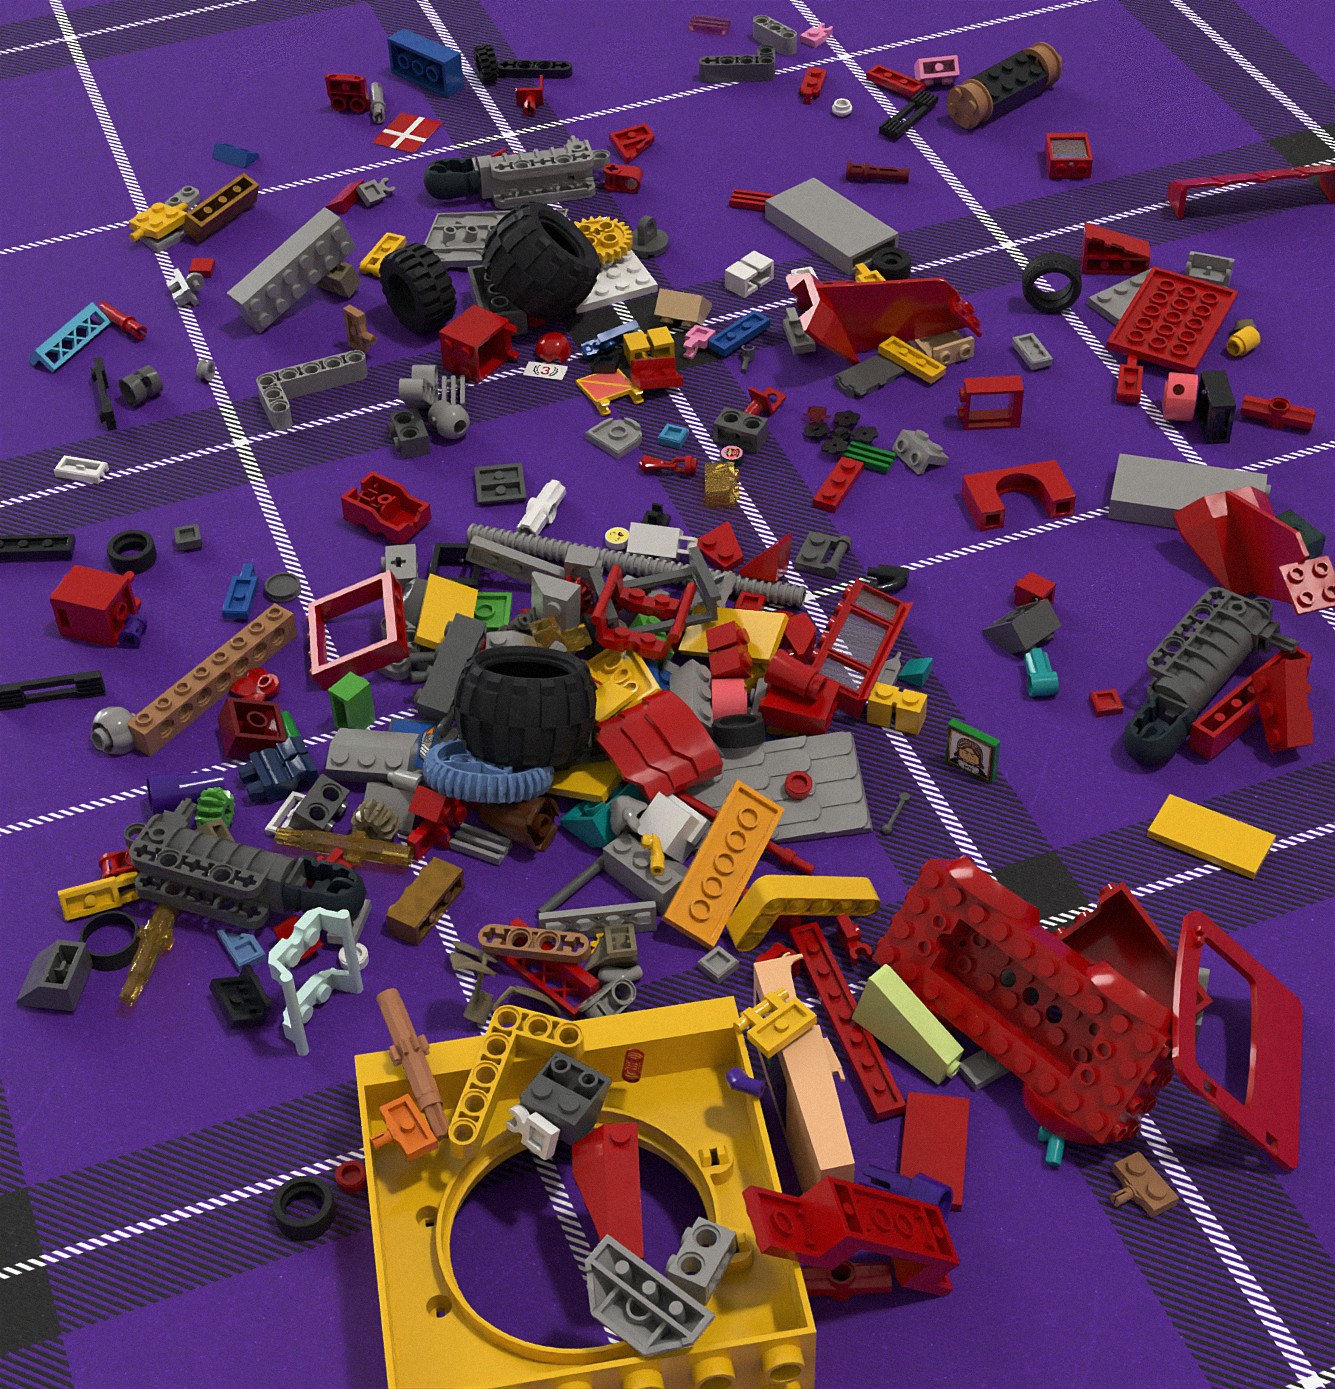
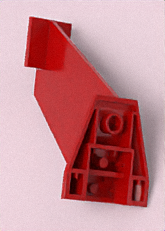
M811 273L789 274L786 276L790 291L810 307L809 310L799 317L803 331L818 344L853 365L860 363L857 353L878 349L881 343L892 336L907 342L967 327L979 338L983 335L979 327L981 322L974 315L975 308L969 301L964 302L958 291L943 277L823 284Z
M1248 486L1203 496L1173 513L1172 516L1181 538L1222 588L1241 596L1255 594L1290 603L1297 616L1335 607V571L1328 555L1306 560L1309 557V553L1300 532L1275 518L1274 511L1265 492Z

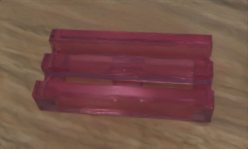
M693 15L691 22H689L690 31L725 35L730 27V19Z

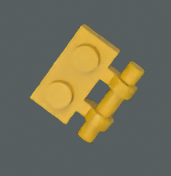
M783 987L776 992L770 991L762 997V1002L754 1008L748 1007L740 1013L741 1017L733 1022L735 1030L739 1033L748 1027L751 1028L747 1031V1039L768 1059L817 1024V1015L796 996L787 1003L784 1002L789 998V994ZM768 1012H772V1014H770L765 1019L762 1018Z

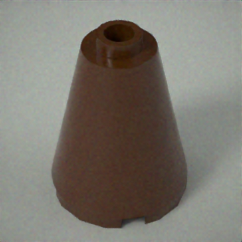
M547 797L531 798L528 801L522 800L521 802L513 801L510 804L507 802L500 804L483 802L479 808V816L482 823L524 848L539 853V850H547L555 838L558 826L554 825L555 816L559 817V808L554 799Z

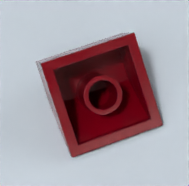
M227 697L217 718L226 758L250 760V753L256 751L259 753L268 748L275 749L277 743L282 744L286 742L285 729L277 702Z

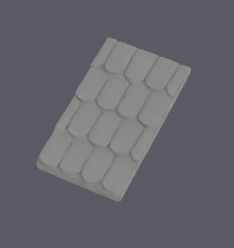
M555 209L565 217L567 216L568 209ZM510 211L437 213L424 245L431 248L434 254L439 256L441 263L447 269L448 267L467 268L469 266L483 265L481 255L485 249V242L491 230Z
M841 731L806 737L805 735L763 742L747 748L729 749L720 747L719 749L725 754V757L721 758L723 762L722 774L682 790L719 811L733 783L737 779L785 809L769 839L775 844L873 832L854 737L851 732L845 733ZM803 771L812 778V791L807 798L795 800L786 794L784 790L785 779L791 772ZM711 825L708 827L706 832L703 834V836L700 838V840L692 850L695 854L697 853Z

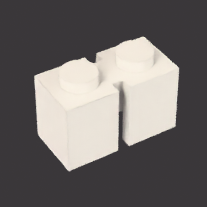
M752 251L743 257L740 262L737 261L725 269V288L743 298L755 292L758 286L762 287L774 279V260L756 251Z

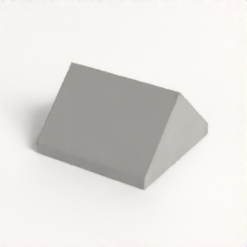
M367 782L364 801L369 802L371 799H375L378 803L384 801L385 806L393 807L392 812L399 815L398 822L400 825L397 833L409 835L412 830L416 829L421 819V816L408 812L414 796L413 792L395 788L390 783Z

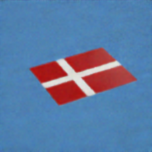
M401 112L371 143L414 153L443 122Z

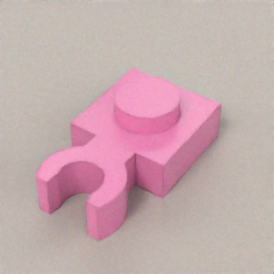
M825 23L819 24L818 28L812 27L800 35V42L816 48L827 41V37L833 34V27L825 28Z

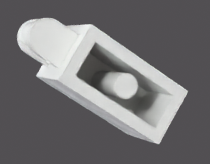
M631 522L626 552L631 555L637 554L638 557L643 555L646 559L648 557L659 558L661 562L668 560V563H670L672 560L679 561L680 555L689 556L688 548L696 547L698 538L683 536L684 531L680 528ZM682 541H687L686 550L681 549Z

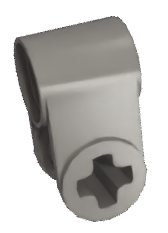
M620 978L604 985L598 992L586 999L578 1007V1010L584 1012L589 1019L619 1014L634 1001L636 988L630 980ZM615 988L620 991L621 1000L616 997Z

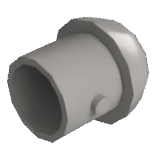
M439 400L429 409L428 420L437 428L438 433L443 438L458 439L468 431L470 425L469 415L461 405Z

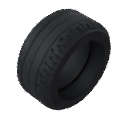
M1045 252L1034 257L1026 265L1022 274L1023 295L1028 304L1036 310L1046 313L1066 310V308H1069L1077 301L1082 291L1081 271L1078 264L1073 258L1061 252ZM1047 273H1061L1070 279L1066 287L1055 292H1045L1034 286V282L1040 276Z

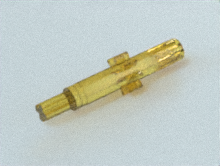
M277 827L276 834L274 835V841L278 844L296 846L316 853L330 855L338 847L344 851L343 857H345V861L355 866H361L362 861H372L410 867L414 857V848L411 846L368 839L369 836L366 835V832L353 830L352 835H342L305 829L301 831Z
M169 890L167 892V894H171L174 896L180 894L179 892L174 890ZM158 903L152 919L148 920L146 926H140L136 935L140 938L138 942L139 947L132 960L126 983L119 996V1000L124 1001L126 1006H132V1003L137 1002L142 988L147 984L149 977L152 975L160 955H163L165 949H171L175 940L171 937L174 931L172 927L180 909Z

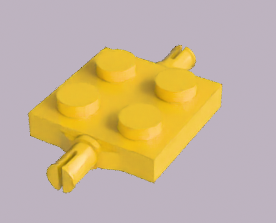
M183 201L179 205L171 207L159 202L153 204L146 211L138 213L136 217L128 221L130 229L135 230V232L129 234L130 240L136 242L145 236L155 239L162 238L184 224L185 214L187 213L184 211L189 209L188 204Z

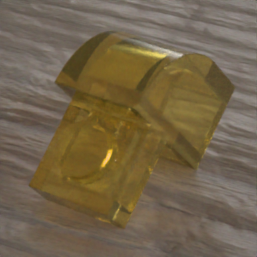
M554 615L529 623L537 647L549 648L557 640L564 644L567 648L566 653L582 650L587 645L592 644L584 623L561 632Z

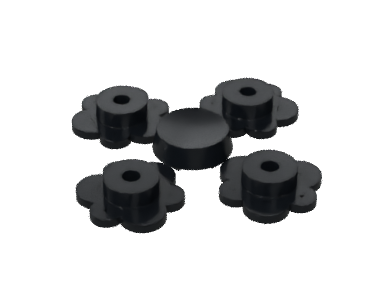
M851 410L835 413L833 421L835 424H839L840 427L832 431L827 427L826 423L811 422L809 426L803 428L807 438L820 439L824 435L830 434L831 440H825L821 450L831 455L845 453L851 436L854 437L856 442L870 443L873 441V438L878 437L877 429L873 426H860L853 431L848 429L847 427L856 425L860 419V414L853 413Z

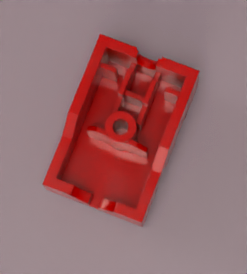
M373 471L360 480L361 490L359 494L357 488L352 487L341 497L344 520L356 526L366 525L369 532L376 535L385 534L387 540L397 545H403L432 519L429 503L411 496L402 484Z

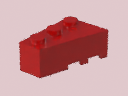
M1311 658L1283 661L1251 674L1253 689L1270 754L1297 750L1313 744L1312 709H1308V693L1312 692V683H1307V667L1311 666Z

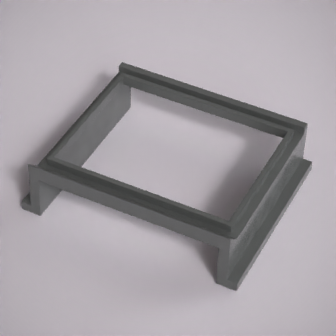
M698 546L688 548L689 568L623 581V587L644 589L693 579L707 612L687 616L684 627L717 621L716 601L721 600V594ZM599 567L589 568L588 572L599 598L605 583ZM610 598L606 608L607 622L610 623L612 629L619 627V620ZM675 619L629 628V630L651 634L670 631Z

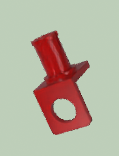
M540 75L539 88L516 89L517 105L524 106L523 113L526 116H529V110H531V116L536 114V105H544L543 75Z
M750 386L748 392L751 403L743 412L758 416L762 411L772 416L787 398L786 394L771 387H767L764 392H761ZM770 395H774L778 398L777 401L773 404L770 403L768 397Z

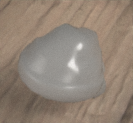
M628 795L615 798L610 804V823L613 833L617 837L622 833H637L640 826L639 818L649 805Z

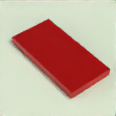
M908 1092L900 1174L914 1178L915 1175L921 1172L952 1187L953 1201L951 1210L961 1211L970 1099Z

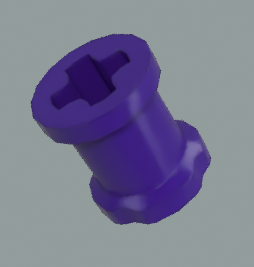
M130 614L124 620L125 627L119 632L118 640L125 647L136 648L140 645V636L146 630L148 624L142 616Z

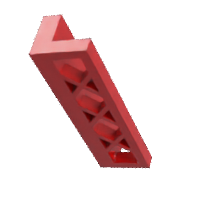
M518 917L509 923L510 926L531 928ZM519 937L513 942V946L522 947L527 944L528 939L526 937ZM547 940L542 944L541 949L551 950L555 946ZM494 955L539 992L550 998L574 1020L584 1013L580 1012L578 1007L600 990L599 980L578 964ZM526 964H540L543 967V972H529L526 969ZM546 980H560L563 983V988H549L546 985ZM567 996H580L584 1000L574 1008L566 1001Z

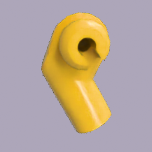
M654 833L652 835H642L641 848L644 850L650 849V872L652 875L660 876L665 872V856L660 838Z

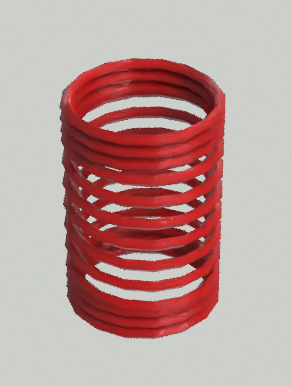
M633 1048L626 1051L621 1075L622 1079L626 1082L636 1083L641 1078L645 1057L641 1050Z

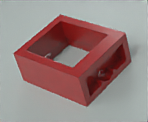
M1021 376L964 378L963 388H959V401L962 402V406L957 409L958 421H962L963 429L1020 428L1024 396ZM1009 394L1008 409L970 410L971 395Z

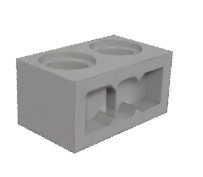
M570 545L564 561L565 580L570 575L573 581H576V578L580 576V583L589 582L588 590H594V596L591 599L595 603L597 593L588 569L599 567L602 575L604 561L600 560V550Z
M698 1217L693 1227H687L681 1239V1248L677 1255L672 1254L669 1258L665 1274L668 1275V1280L700 1304L706 1306L736 1252V1232ZM704 1244L712 1245L711 1247H702ZM687 1272H696L697 1274H695V1275H687V1274H685V1273H687Z

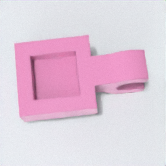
M695 324L685 335L683 347L687 348V351L683 354V357L693 359L698 348L705 349L708 346V340L715 336V330Z

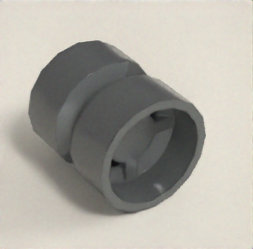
M150 365L136 370L135 375L129 374L119 380L120 391L126 401L132 406H137L144 402L147 396L153 397L163 390L160 376Z

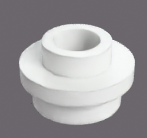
M837 99L832 106V112L840 117L847 116L852 112V105L847 99Z

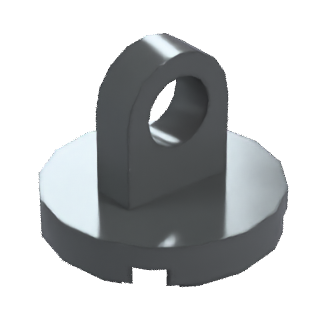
M648 215L643 216L639 221L637 229L632 231L633 246H631V250L640 258H648V255L658 257L669 248V237L666 232L657 229L655 218Z

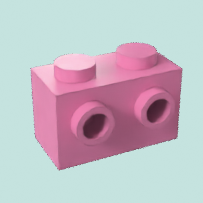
M958 56L918 59L914 64L915 79L926 83V87L942 82V85L954 83L953 81L960 75Z

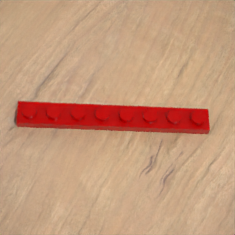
M813 922L789 929V937L797 954L803 955V959L800 960L876 1120L906 1112V1103L872 1034L852 1019L857 1003L818 923Z

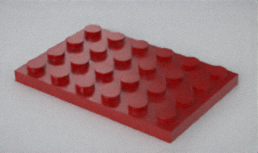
M1153 266L1107 340L1106 349L1125 355H1137L1139 360H1145L1162 367L1194 375L1237 300L1239 291Z

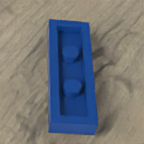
M753 310L708 340V348L725 357L769 328L770 319Z

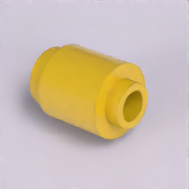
M1246 326L1229 337L1226 343L1228 352L1233 356H1243L1260 344L1259 332L1251 326Z

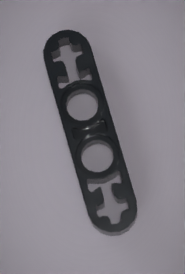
M502 60L498 62L497 67L499 70L498 75L502 78H540V75H543V78L565 79L573 74L572 63L569 61Z

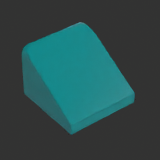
M933 658L908 660L898 675V679L922 687L933 671Z

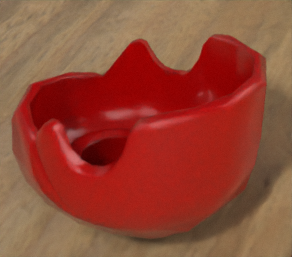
M560 332L544 334L538 339L535 347L537 356L548 363H551L553 359H558L563 363L572 354L569 341Z

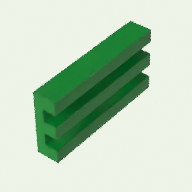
M854 441L850 443V447L848 446L847 451L843 454V457L863 462L864 468L885 474L888 473L896 461V453Z

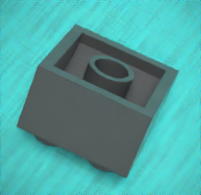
M1047 598L1016 607L982 631L985 636L1009 653L1021 651L1023 654H1026L1032 649L1037 648V642H1044L1055 635L1053 631L1062 625Z

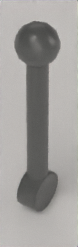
M900 793L897 807L888 823L882 826L881 830L885 835L892 833V825L902 807L910 802V795L908 793Z

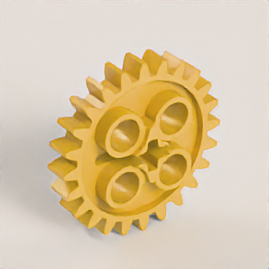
M591 216L588 221L582 218L581 223L574 222L592 243L603 265H605L607 260L614 263V258L621 260V255L627 256V251H631V246H633L632 231L629 230V226H625V222L618 223V219L610 221V217L604 220L601 216L598 219H594Z

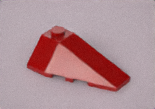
M637 1122L603 1124L572 1145L573 1179L581 1192L587 1212L589 1211L600 1242L608 1234L644 1261Z

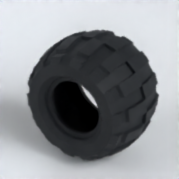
M531 201L525 202L520 207L517 206L497 223L491 230L481 255L484 269L496 288L523 312L534 318L546 321H555L559 317H564L575 310L591 293L597 282V276L601 272L599 256L584 233L557 210L543 203Z
M518 645L493 647L479 651L467 659L455 689L454 716L462 746L482 760L504 766L539 768L567 763L584 752L585 742H589L596 716L597 698L594 681L590 677L589 667L574 655L563 651Z

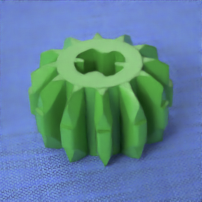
M214 787L202 791L201 797L197 799L198 805L195 816L197 828L206 822L223 819L229 830L230 825L233 823L234 807L236 805L233 802L234 796L229 790Z

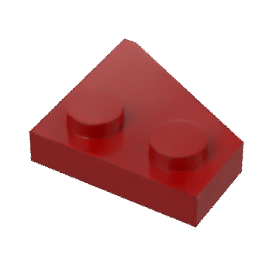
M646 123L609 133V141L625 164H629L655 140V135Z
M728 521L698 538L697 546L703 558L718 570H721L722 573L724 571H732L744 563L743 553Z

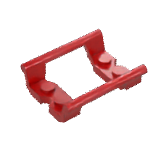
M613 565L591 617V623L596 625V641L606 649L619 652L633 650L638 653V656L659 660L667 657L672 643H677L680 640L697 585L694 582L688 583L680 599L670 598L665 594L649 597L645 595L642 589L623 587L622 569L619 565ZM614 592L613 599H616L620 606L629 611L658 618H672L676 616L665 641L659 640L654 634L631 631L626 627L607 628L606 608L612 593Z

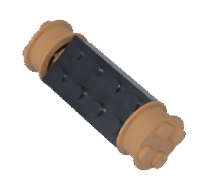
M1037 42L1030 48L1019 51L967 79L961 85L951 88L947 95V113L958 125L965 129H972L979 122L986 121L988 123L1041 94L1048 85L1056 83L1062 74V58L1048 43Z

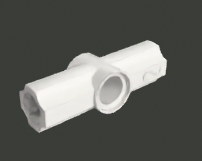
M551 480V482L546 483L537 498H530L526 507V514L516 527L517 532H520V534L526 533L528 536L532 534L536 538L546 523L552 524L556 517L557 507L566 495V487L562 486L560 481Z

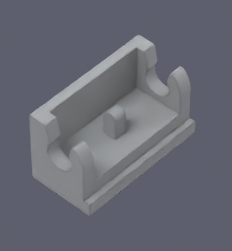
M1190 251L1184 275L1228 288L1235 259Z

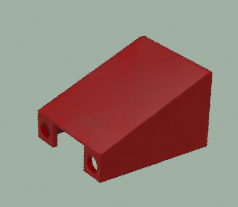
M1123 881L1118 885L1112 882L1099 892L1097 908L1091 913L1088 909L1083 911L1073 919L1074 925L1068 929L1062 926L1052 933L1093 965L1102 960L1109 961L1110 965L1121 975L1173 1011L1177 953ZM1199 982L1197 986L1196 1016L1210 1007L1213 1002Z

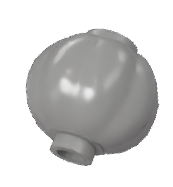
M107 707L98 711L93 719L90 734L94 746L98 750L114 755L127 754L135 748V737L127 723L136 714H130L127 709L122 707Z

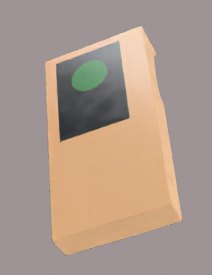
M787 952L782 958L754 963V1007L762 1002V997L770 991L776 992L781 987L785 988L789 994V998L784 1001L785 1003L796 996L791 966L797 960L803 959L802 954L790 956V952ZM768 1012L762 1018L765 1019L770 1014H772V1012ZM820 1025L812 1026L769 1059L757 1049L802 1193L804 1194L826 1176L854 1183L855 1162L833 1080V1075H838L840 1082H844L845 1077L842 1066L828 1038L822 1037Z

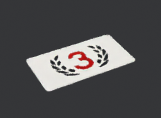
M530 361L523 375L563 380L568 366Z

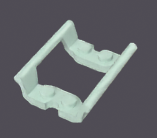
M318 907L307 911L294 925L292 935L288 939L282 938L269 952L268 964L271 977L282 986L286 1002V1008L283 1012L284 1022L282 1023L285 1037L295 1044L297 1053L300 1056H305L309 1053L303 1023H307L312 1017V1006L316 1003L320 1005L327 1001L334 988L355 994L363 991L350 914L345 909L334 912ZM322 929L341 936L348 970H337L332 967L330 970L320 971L318 974L310 977L296 993L293 976L288 969L295 967L300 961L301 956L317 943Z

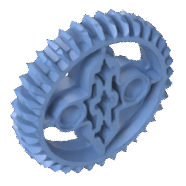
M459 738L455 741L449 740L448 742L440 743V745L437 744L426 752L423 762V775L427 786L431 787L434 791H438L440 794H446L447 797H455L457 800L463 799L467 802H487L488 804L507 802L510 804L513 801H528L549 791L554 777L553 766L522 768L487 762L467 751L462 746V741Z

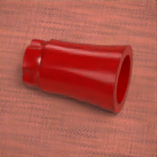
M779 649L767 667L764 682L784 688L804 698L809 697L817 701L821 697L828 679H826V676L819 674V671L791 656L785 650Z

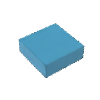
M666 424L658 437V444L680 449L689 436V429Z

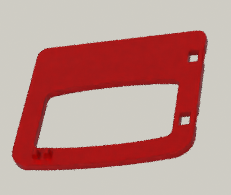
M1194 910L1183 917L1174 982L1172 1060L1175 1071L1182 1083L1196 1096L1203 1098L1209 1104V1107L1254 1145L1268 1153L1271 1159L1286 1171L1295 1169L1298 1166L1303 1023L1301 1002L1294 993L1201 911ZM1205 943L1239 972L1250 985L1251 1050L1245 1106L1207 1075L1196 1062V999L1201 952ZM1204 1086L1210 1090V1094L1204 1090ZM1266 1138L1271 1142V1146L1266 1142Z

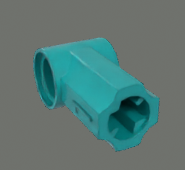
M1041 648L1032 649L1024 657L1028 673L1027 682L1030 697L1058 695V676L1056 671L1051 669L1047 652L1042 651Z

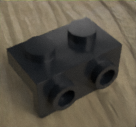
M250 964L243 965L239 976L214 978L211 980L209 989L230 1029L263 1026L267 1014L271 1010V1000L263 990L259 977L254 973Z

